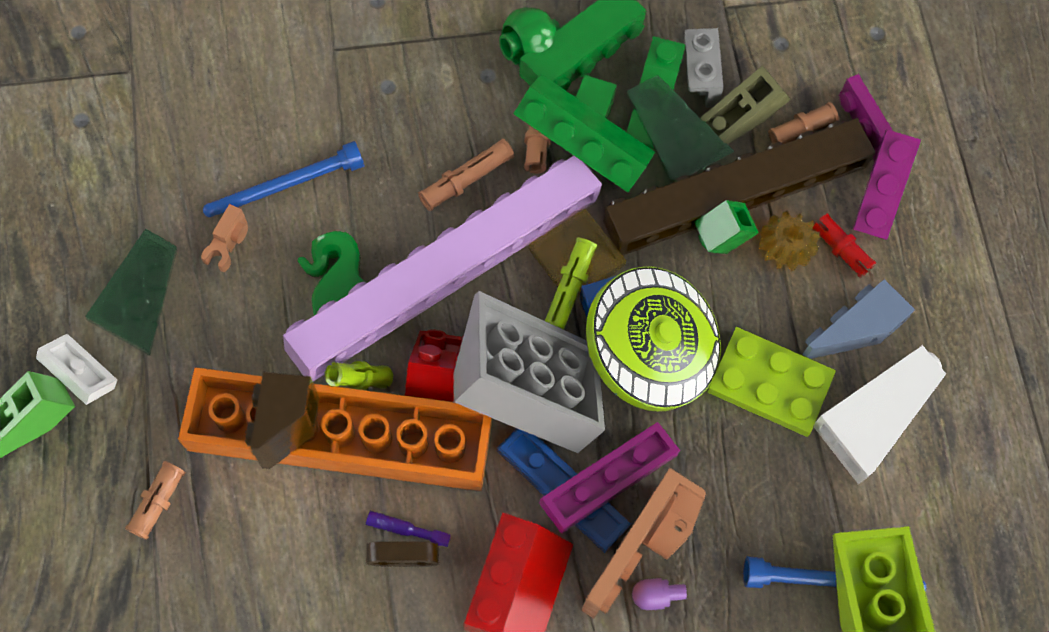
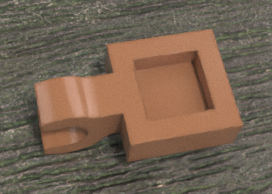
M231 204L228 205L212 233L214 239L202 252L201 259L204 264L208 265L214 256H221L222 259L218 263L220 271L225 272L229 269L231 257L228 252L231 253L236 243L240 244L244 240L248 231V223L242 209Z

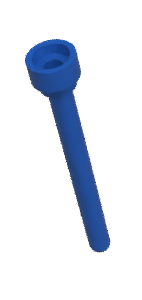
M352 141L342 145V149L336 151L337 155L208 203L203 207V214L206 217H214L224 213L229 204L240 207L340 168H343L344 171L347 169H351V171L365 167L356 142Z
M747 556L745 558L743 568L745 587L762 588L763 585H769L770 582L837 587L836 572L776 567L771 566L770 562H764V559L761 557ZM923 581L924 589L926 591L927 585L925 581Z

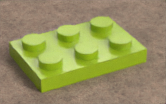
M736 327L707 393L808 437L812 432L836 370Z

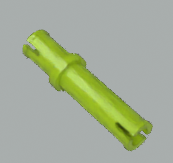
M577 237L575 240L576 243L567 266H562L560 274L563 276L545 318L546 322L563 330L572 312L581 285L588 280L589 276L586 273L598 247L594 242Z

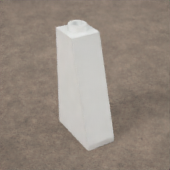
M922 345L821 415L815 422V430L858 484L876 470L946 375L940 360L933 353L928 352Z

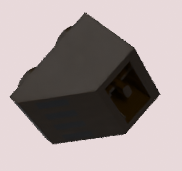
M263 372L261 384H255L252 405L257 410L255 422H249L247 426L246 445L250 446L253 456H255L262 468L271 469L314 436L320 399L311 376Z

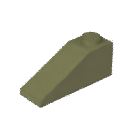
M762 65L683 133L699 154L706 159L766 121L790 101L791 98Z

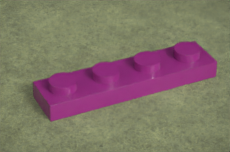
M656 422L543 496L539 504L562 534L675 458L681 450L662 426Z

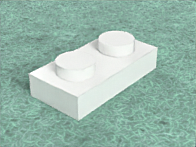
M68 334L38 348L36 359L86 405L115 389L117 379Z

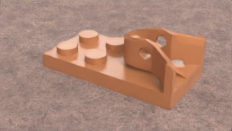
M669 468L587 597L581 611L593 619L599 610L607 614L622 589L616 583L620 578L627 582L643 556L637 552L641 544H644L666 560L672 556L692 534L706 492L698 485Z

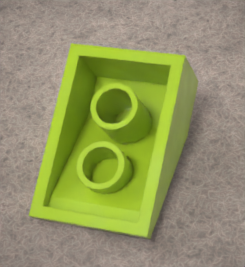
M909 526L833 534L839 618L842 632H935Z

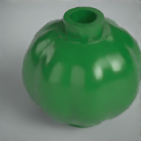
M532 7L516 9L508 15L503 24L499 37L501 52L507 60H511L520 67V58L528 52H542L549 48L553 42L555 32L561 27L557 20L551 19L541 9Z

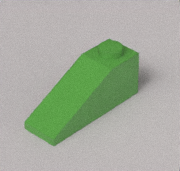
M27 371L0 398V458L51 431L75 408L65 385L58 378Z

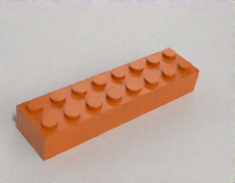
M195 367L178 440L185 449L191 452L257 461L250 450V446L246 445V430L249 422H255L257 408H254L252 405L253 390L255 384H261L262 376ZM314 384L320 399L314 436L278 463L482 491L492 418L454 402Z

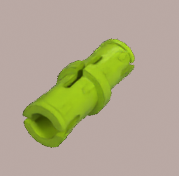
M355 361L351 364L332 362L331 365L326 367L325 380L328 385L334 387L349 386L352 389L365 390L368 387L386 389L387 386L392 384L393 372L388 366H372L365 361Z

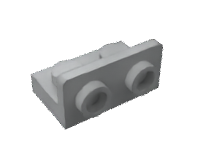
M718 28L687 29L684 33V40L686 44L688 90L690 92H699V95H705L706 108H713L721 101L723 91Z

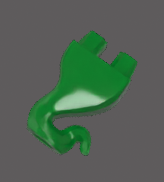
M333 231L315 238L311 246L313 264L304 257L298 258L299 265L308 275L320 277L326 273L312 294L311 300L314 316L324 304L330 301L337 302L348 295L355 285L365 282L360 277L361 256L358 245L347 232ZM338 258L337 262L327 272L329 259Z

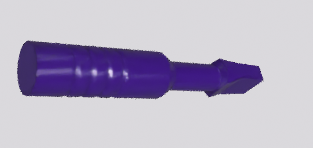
M369 511L366 525L406 537L413 535L438 543L440 546L448 547L451 535L435 529L430 531L419 528L411 522L374 511Z

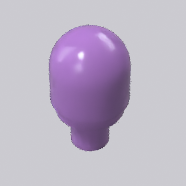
M662 578L644 579L637 582L634 586L632 599L636 606L643 610L664 609L665 607H670V601L687 599L685 584L669 585L668 580H662Z

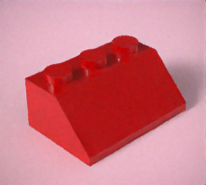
M502 512L464 622V630L470 632H545L573 544L539 524Z

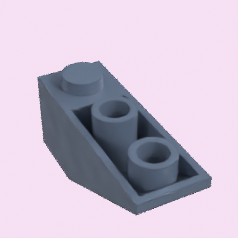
M885 279L875 288L869 284L854 298L857 303L851 309L843 306L831 317L830 321L833 324L824 331L819 327L805 340L808 347L802 356L813 359L881 344L910 317L915 309Z

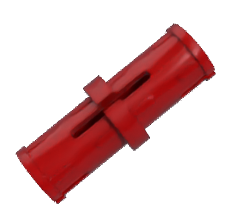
M828 213L819 219L820 223L816 222L811 229L833 249L831 253L835 257L840 256L859 278H862L869 272L867 269H872L877 264L875 260H872L855 243V236L853 234L848 235Z

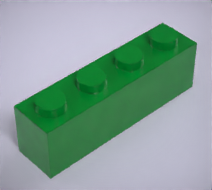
M597 0L557 30L549 48L537 53L528 52L521 57L519 76L531 86L542 74L567 91L575 79L579 76L584 77V74L588 75L594 69L596 63L604 57L606 59L612 57L622 43L628 39L633 40L641 34L644 29L646 9L637 0Z
M542 74L529 87L513 113L626 192H629L655 153V151Z

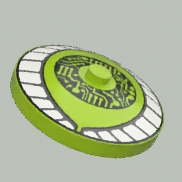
M638 267L627 270L611 279L599 290L592 301L586 323L587 347L597 373L608 388L619 398L640 409L668 411L691 403L708 389L719 366L721 353L720 334L710 306L691 283L666 269Z

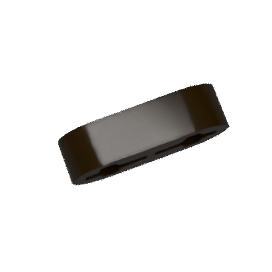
M423 541L370 542L366 545V564L379 567L436 566L439 564V544Z

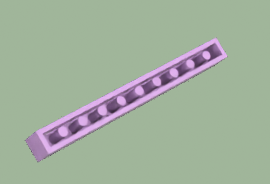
M575 156L566 161L564 159L556 161L549 168L548 172L540 177H530L519 190L512 194L508 192L501 195L494 202L493 206L485 211H475L467 218L464 224L456 229L453 227L446 229L430 245H421L415 248L404 261L397 265L395 263L389 264L380 271L375 279L368 283H358L341 300L337 302L330 301L324 304L317 314L307 321L299 320L293 323L283 335L285 352L303 376H311L314 382L325 375L326 367L331 365L332 362L343 363L596 202L602 183L584 162Z

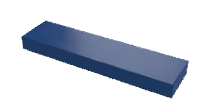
M518 428L497 447V452L543 496L577 475L539 437ZM606 503L575 524L604 553L631 525L609 503Z

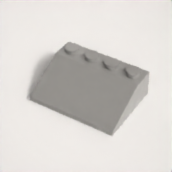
M478 291L474 295L454 370V402L579 453L605 431L601 381L592 363L587 340Z

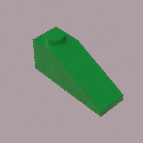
M655 36L652 38L627 133L647 147L657 150L686 44Z

